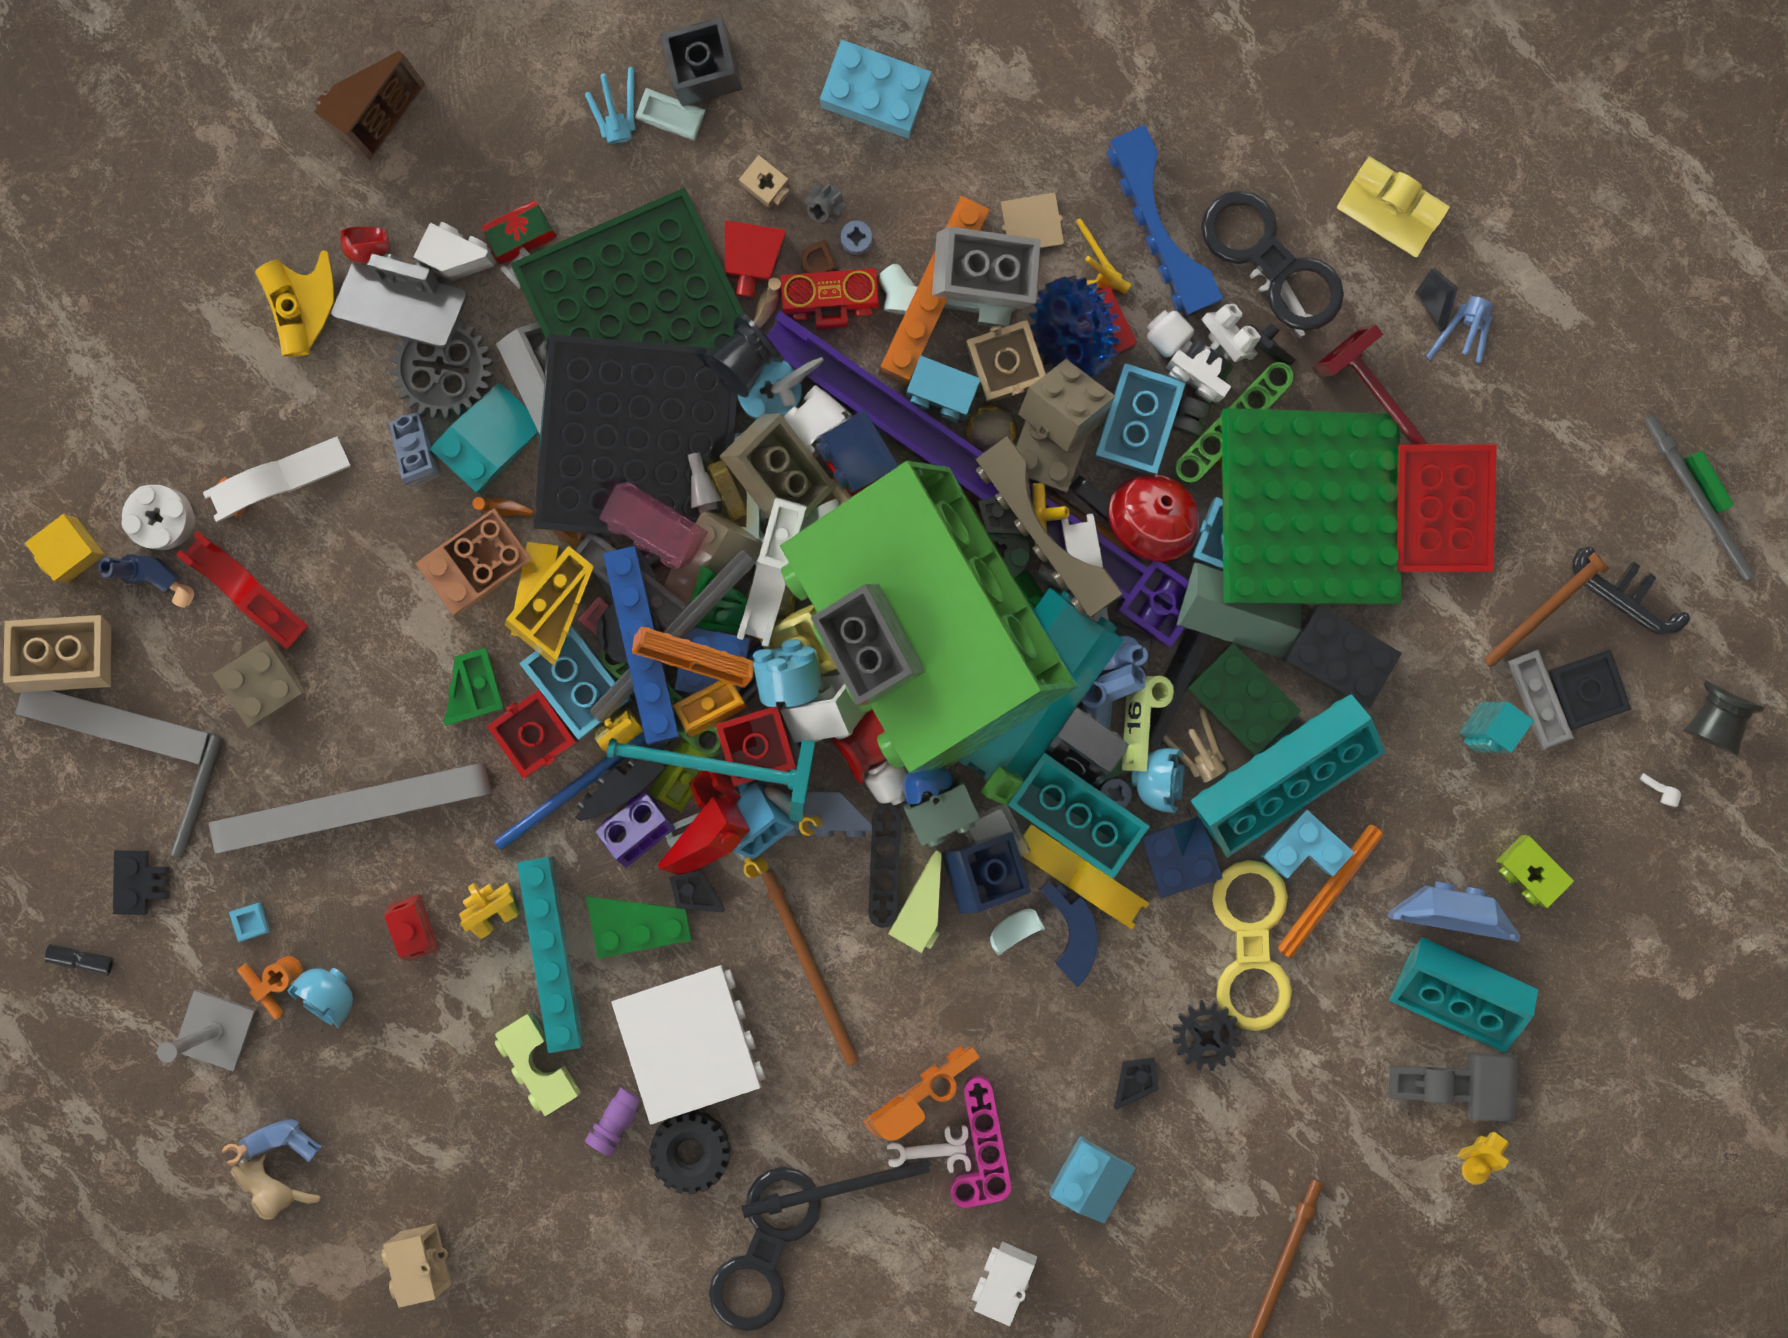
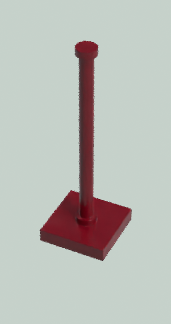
M1376 324L1360 327L1312 367L1319 377L1333 376L1345 366H1351L1412 444H1428L1361 358L1363 356L1362 352L1384 335Z

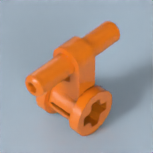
M285 956L264 969L262 982L248 964L242 965L238 968L237 972L251 989L249 993L255 1001H260L272 1018L277 1020L284 1015V1010L271 995V992H282L287 989L303 973V968L298 959L292 956Z

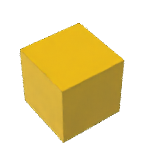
M66 514L59 516L25 542L26 546L33 553L39 567L53 581L67 584L105 555L78 518Z

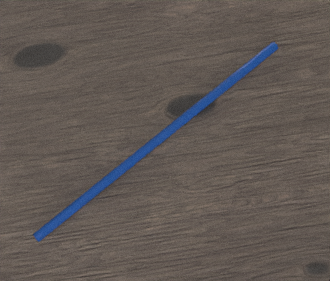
M761 642L747 652L746 659L754 661L753 654L758 650L764 649ZM644 732L627 744L643 746L646 743ZM616 755L614 758L605 757L496 838L494 843L500 850H503L596 781L607 768L612 769L627 757Z

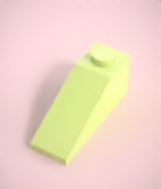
M936 849L888 931L889 935L920 953L923 952L925 947L931 949L940 934L935 929L938 925L941 852Z

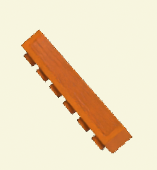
M641 626L634 635L633 654L743 688L753 678L754 661L748 660L745 657H738L726 651L710 648L707 645L693 643L690 640L677 638L668 633H661L649 627Z

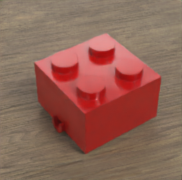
M537 690L519 704L514 702L506 708V713L486 726L522 779L529 778L544 766H549V764L557 760V757L580 742L540 690Z

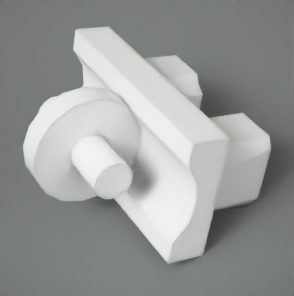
M1226 304L1217 312L1206 313L1201 320L1211 331L1208 335L1212 342L1210 348L1220 355L1222 354L1226 360L1231 358L1234 362L1244 358L1252 360L1258 354L1254 347L1261 336L1251 326H1244L1239 330L1235 325L1242 317V312L1236 304Z

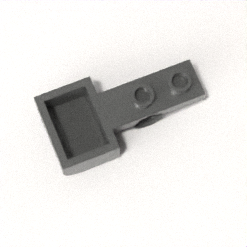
M1468 1053V1068L1390 1066L1388 1098L1425 1100L1435 1103L1466 1102V1117L1472 1120L1516 1121L1519 1056L1516 1054Z

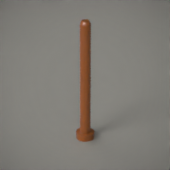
M1593 552L1588 557L1591 562L1485 657L1484 662L1489 667L1495 666L1599 571L1604 574L1610 569L1604 560Z

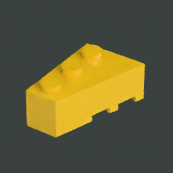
M570 546L565 549L505 621L507 628L554 666L594 567Z

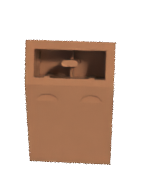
M493 508L415 564L445 607L456 619L484 599L532 559L495 508Z

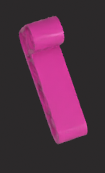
M981 1074L970 1076L963 1085L979 1171L958 1175L951 1183L953 1202L962 1208L1002 1201L1009 1196L1011 1191V1182L993 1089L990 1081ZM975 1083H980L981 1088H987V1090L982 1091L984 1105L991 1103V1106H978L975 1093H969V1091L974 1089ZM987 1114L993 1118V1123L988 1129H980L975 1125L976 1118L979 1115ZM987 1146H994L999 1150V1154L996 1159L988 1161L981 1156L982 1150ZM994 1177L1002 1178L1005 1181L1004 1188L999 1192H993L987 1187L988 1182ZM963 1183L970 1184L974 1188L973 1194L968 1198L959 1197L956 1193L959 1185Z

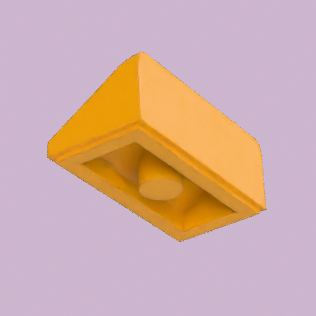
M720 680L672 705L689 737H693L747 708L737 687Z

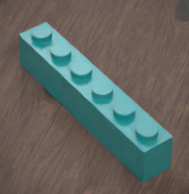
M553 856L517 862L548 1053L580 1048L584 1044L554 859Z

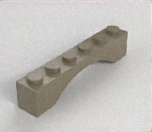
M1008 436L976 458L980 465L976 469L977 473L987 485L992 482L999 493L995 495L996 499L1005 511L1010 508L1018 517L1014 521L1015 525L1024 537L1030 534L1037 543L1033 550L1043 563L1049 560L1056 571L1052 573V576L1062 589L1068 586L1075 596L1071 602L1082 616L1087 613L1090 617H1094L1124 595L1105 568L1088 564L1073 557L1058 546L1045 531L1036 515L1030 497L1028 482L1029 464Z

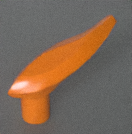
M476 497L472 502V506L485 514L495 508L500 517L512 515L532 516L533 510L505 498Z

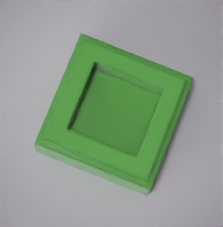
M998 766L981 792L987 798L1007 806L1025 780L1019 774Z

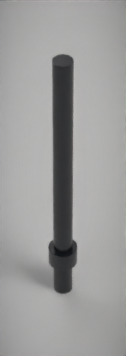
M928 1160L782 1196H779L778 1193L765 1196L766 1200L742 1205L743 1216L747 1218L768 1212L770 1215L781 1213L784 1208L929 1173L930 1167Z

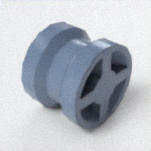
M858 220L847 223L841 231L843 249L853 256H860L868 252L872 245V232L869 226Z
M1111 778L1104 781L1099 788L1100 792L1123 808L1130 803L1132 797L1131 789L1123 780Z

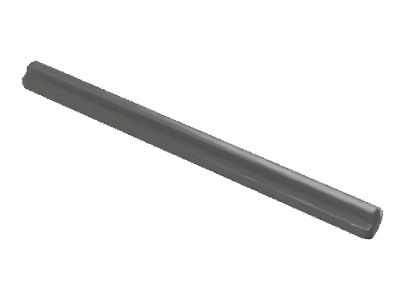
M739 551L663 633L684 639L754 565L755 561L747 552ZM629 669L590 709V713L596 720L603 723L633 693L634 687Z

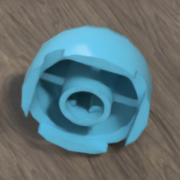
M1163 748L1149 752L1147 771L1132 772V786L1137 787L1138 796L1142 802L1153 810L1175 813L1178 810V807L1173 805L1175 800L1181 801L1185 776V765L1178 764V756L1184 757L1181 749Z
M321 968L309 969L303 972L287 990L294 1000L298 996L304 999V1008L331 1026L334 1023L336 1028L342 1025L352 1008V991L345 984L348 978L335 968H332L330 972Z

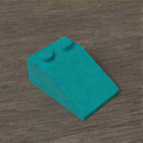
M498 383L454 422L430 450L475 492L483 495L539 432L528 409L503 385Z

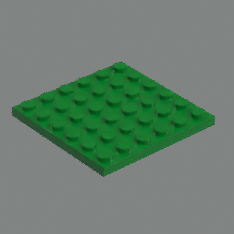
M1222 409L1224 603L1401 604V572H1397V483L1400 428L1388 413Z

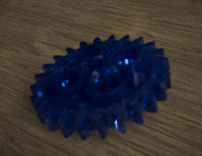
M1076 275L1064 276L1055 279L1053 282L1046 283V289L1037 292L1040 299H1037L1036 304H1033L1037 311L1029 313V316L1035 320V324L1030 325V329L1036 331L1037 335L1033 338L1035 342L1040 344V347L1037 349L1038 353L1044 352L1046 355L1043 361L1044 365L1052 362V369H1054L1067 359L1089 377L1104 372L1103 368L1112 364L1109 358L1117 355L1116 350L1112 346L1120 343V340L1114 336V332L1120 331L1121 327L1113 325V320L1119 316L1115 313L1110 314L1109 311L1114 303H1105L1106 291L1096 293L1097 283L1087 285L1086 277L1077 279Z

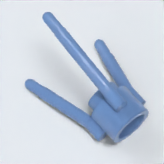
M1475 296L1469 298L1467 305L1460 304L1457 314L1432 346L1426 358L1428 360L1433 358L1460 320L1465 317L1463 322L1470 326L1471 329L1465 342L1463 354H1469L1477 330L1481 329L1476 363L1481 364L1489 326L1493 319L1490 314L1494 305L1483 298Z

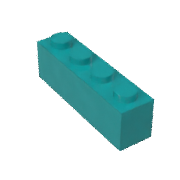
M1508 701L1480 702L1459 731V734L1465 737L1463 743L1477 753L1480 751L1491 754L1493 752L1497 754L1500 752L1512 753L1534 720Z

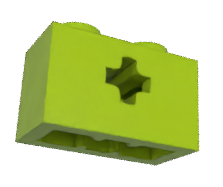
M1521 835L1495 861L1501 867L1498 872L1512 885L1516 882L1524 890L1521 895L1533 907L1539 905L1548 908L1574 882L1527 835ZM1529 867L1537 868L1535 875L1538 878L1536 880L1528 878L1530 876L1527 870Z

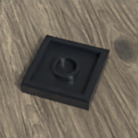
M1611 649L1548 670L1570 730L1631 710Z

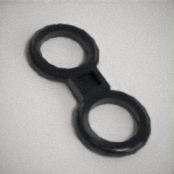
M1241 190L1227 192L1212 201L1204 212L1201 225L1204 242L1210 251L1223 261L1235 264L1251 262L1270 281L1268 288L1269 304L1278 320L1290 328L1303 331L1320 329L1333 321L1341 310L1344 298L1342 280L1334 268L1324 261L1311 257L1295 258L1275 238L1277 232L1275 213L1267 201L1255 193ZM1245 205L1258 212L1263 220L1264 233L1256 245L1249 249L1236 250L1228 248L1220 242L1216 236L1214 224L1220 212L1229 206ZM1300 271L1315 272L1323 277L1329 285L1331 294L1330 302L1325 310L1309 317L1295 315L1289 311L1283 303L1281 296L1282 284L1287 277Z
M785 1166L769 1169L758 1176L749 1188L746 1204L758 1202L763 1190L776 1181H792L802 1187L803 1190L817 1186L811 1177L799 1169ZM821 1199L808 1202L807 1215L801 1223L793 1228H775L767 1223L761 1214L748 1217L756 1231L746 1255L732 1257L720 1265L711 1279L709 1289L711 1308L720 1321L733 1329L751 1331L761 1329L775 1319L782 1309L785 1296L783 1280L775 1268L786 1242L799 1240L814 1228L820 1217ZM746 1268L757 1270L763 1274L770 1283L772 1291L771 1302L767 1308L757 1316L752 1317L737 1316L731 1312L725 1305L722 1296L723 1283L727 1277L737 1270Z

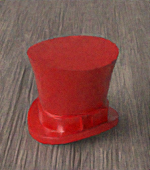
M873 709L864 714L863 718L853 729L852 734L843 739L829 738L845 757L859 785L864 783L863 773L867 772L869 767L887 760L877 740V737L885 732Z

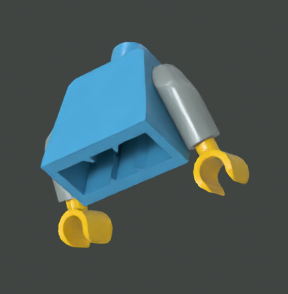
M754 780L737 785L741 798L735 803L750 828L747 835L733 850L740 861L744 860L746 863L743 871L748 878H755L759 876V873L762 874L768 871L767 861L761 857H756L796 827L794 820H789L792 797L776 786H767ZM803 814L802 822L799 821L800 832L807 836L815 834L809 827V821L818 828L822 827L823 821L819 816Z

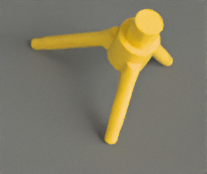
M1077 219V225L1101 264L1090 256H1087L1085 261L1097 270L1099 274L1096 280L1050 282V288L1095 287L1103 289L1110 286L1112 291L1116 289L1126 294L1131 287V283L1122 279V274L1117 272L1109 263L1082 219Z

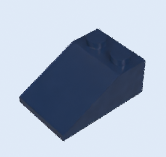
M865 410L846 418L816 437L819 441V444L816 445L818 452L826 462L831 461L836 469V472L833 473L835 480L843 490L847 488L849 493L885 476L898 467V464Z

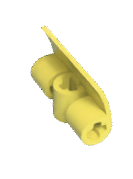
M1368 156L1337 205L1338 210L1413 257H1418L1428 238L1440 224L1450 207L1423 190L1422 185L1412 177L1402 172L1396 173L1371 156Z

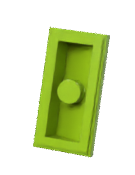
M684 739L680 741L674 750L675 753L714 759L701 753ZM669 765L655 780L649 793L670 807L682 812L693 795L689 782L701 770Z

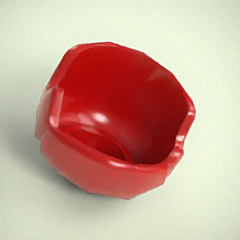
M350 227L340 232L342 252L353 262L368 264L372 254L384 257L389 252V237L383 228Z

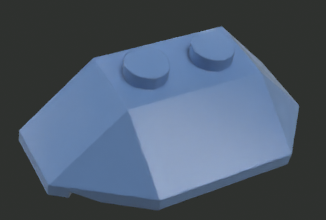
M1435 881V887L1425 885L1388 912V918L1393 920L1520 941V934L1497 901L1494 898L1485 896L1486 890L1467 887L1466 892L1454 891L1455 884Z

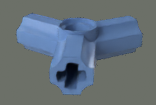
M1131 663L1109 673L1100 674L1081 700L1083 703L1082 711L1093 715L1098 723L1110 730L1113 701L1145 688L1146 676L1143 668ZM1096 685L1102 691V698L1096 693Z

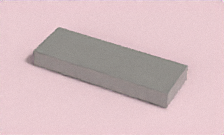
M1534 650L1507 661L1526 712L1534 720L1532 727L1541 749L1545 750L1573 739L1539 650Z

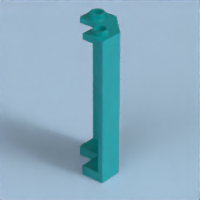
M1049 588L1034 609V613L1078 688L959 761L965 766L970 765L981 773L986 781L990 779L998 766L1019 774L1023 779L1027 777L1124 641L1114 632L1117 627L1106 618L1101 616L1099 620H1096L1088 614L1082 616L1071 602L1075 596L1066 590L1060 594Z

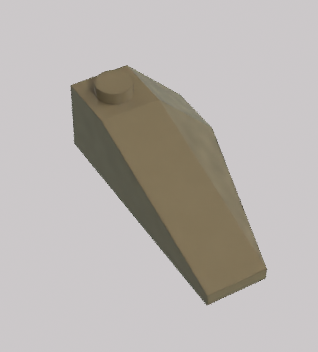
M716 510L704 511L686 538L664 587L689 605L700 565L707 566L718 575L741 550L747 552L756 562L763 542ZM752 567L742 577H744L748 572H750Z

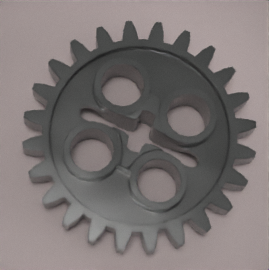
M462 319L458 320L449 345L446 348L435 347V352L429 357L421 355L423 343L401 338L404 341L403 346L393 345V348L399 352V356L389 357L391 362L397 364V368L389 370V374L398 376L399 379L394 381L392 386L394 388L403 387L398 397L400 399L411 397L407 406L412 409L419 404L418 413L424 415L430 409V415L433 419L437 418L439 411H442L444 418L449 419L451 410L454 409L457 415L462 416L461 406L465 405L470 409L473 406L471 402L473 397L477 400L482 398L478 393L479 389L489 390L490 388L483 380L484 378L493 377L491 372L485 370V367L494 364L493 360L484 358V355L488 354L491 350L488 346L479 347L484 340L482 335L472 338L475 332V328L472 325L463 330L464 321ZM459 346L466 347V358L460 362L453 361V350ZM443 360L450 367L468 368L469 373L463 374L444 369L440 375L434 368L414 366V362L423 361L440 365ZM421 373H429L431 378L430 384L425 388H417L416 379ZM455 377L461 378V389L456 393H449L447 384L450 379Z

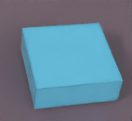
M262 902L229 912L238 942L271 932Z

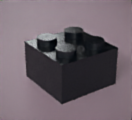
M722 17L661 34L673 91L682 107L743 90L730 34Z

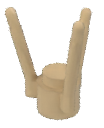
M1200 708L1199 713L1211 749L1206 750L1195 730L1190 729L1189 734L1200 753L1194 758L1196 764L1184 753V757L1178 756V758L1190 769L1194 777L1201 776L1204 782H1208L1226 771V768L1222 763L1225 759L1219 751L1204 708ZM1165 734V736H1164V738H1163V742H1164L1169 748H1172V749H1180V748Z

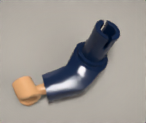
M127 554L122 559L103 557L98 564V572H106L102 573L101 577L120 578L126 584L150 582L165 593L170 590L175 591L172 602L179 607L185 608L193 600L194 590L187 585L179 584L178 582L181 577L160 558Z

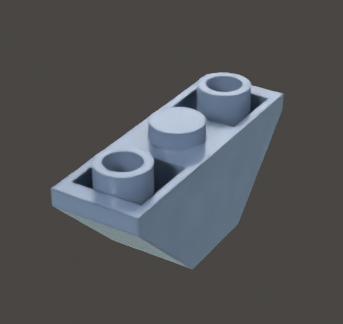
M418 411L409 415H402L396 420L389 422L403 483L414 487L440 477L441 472L437 456L430 450L432 443Z
M807 792L804 814L807 816L817 815L823 821V826L819 828L809 821L810 829L815 832L814 836L833 837V831H846V837H865V831H872V823L842 792ZM794 821L796 827L784 836H801L799 821Z

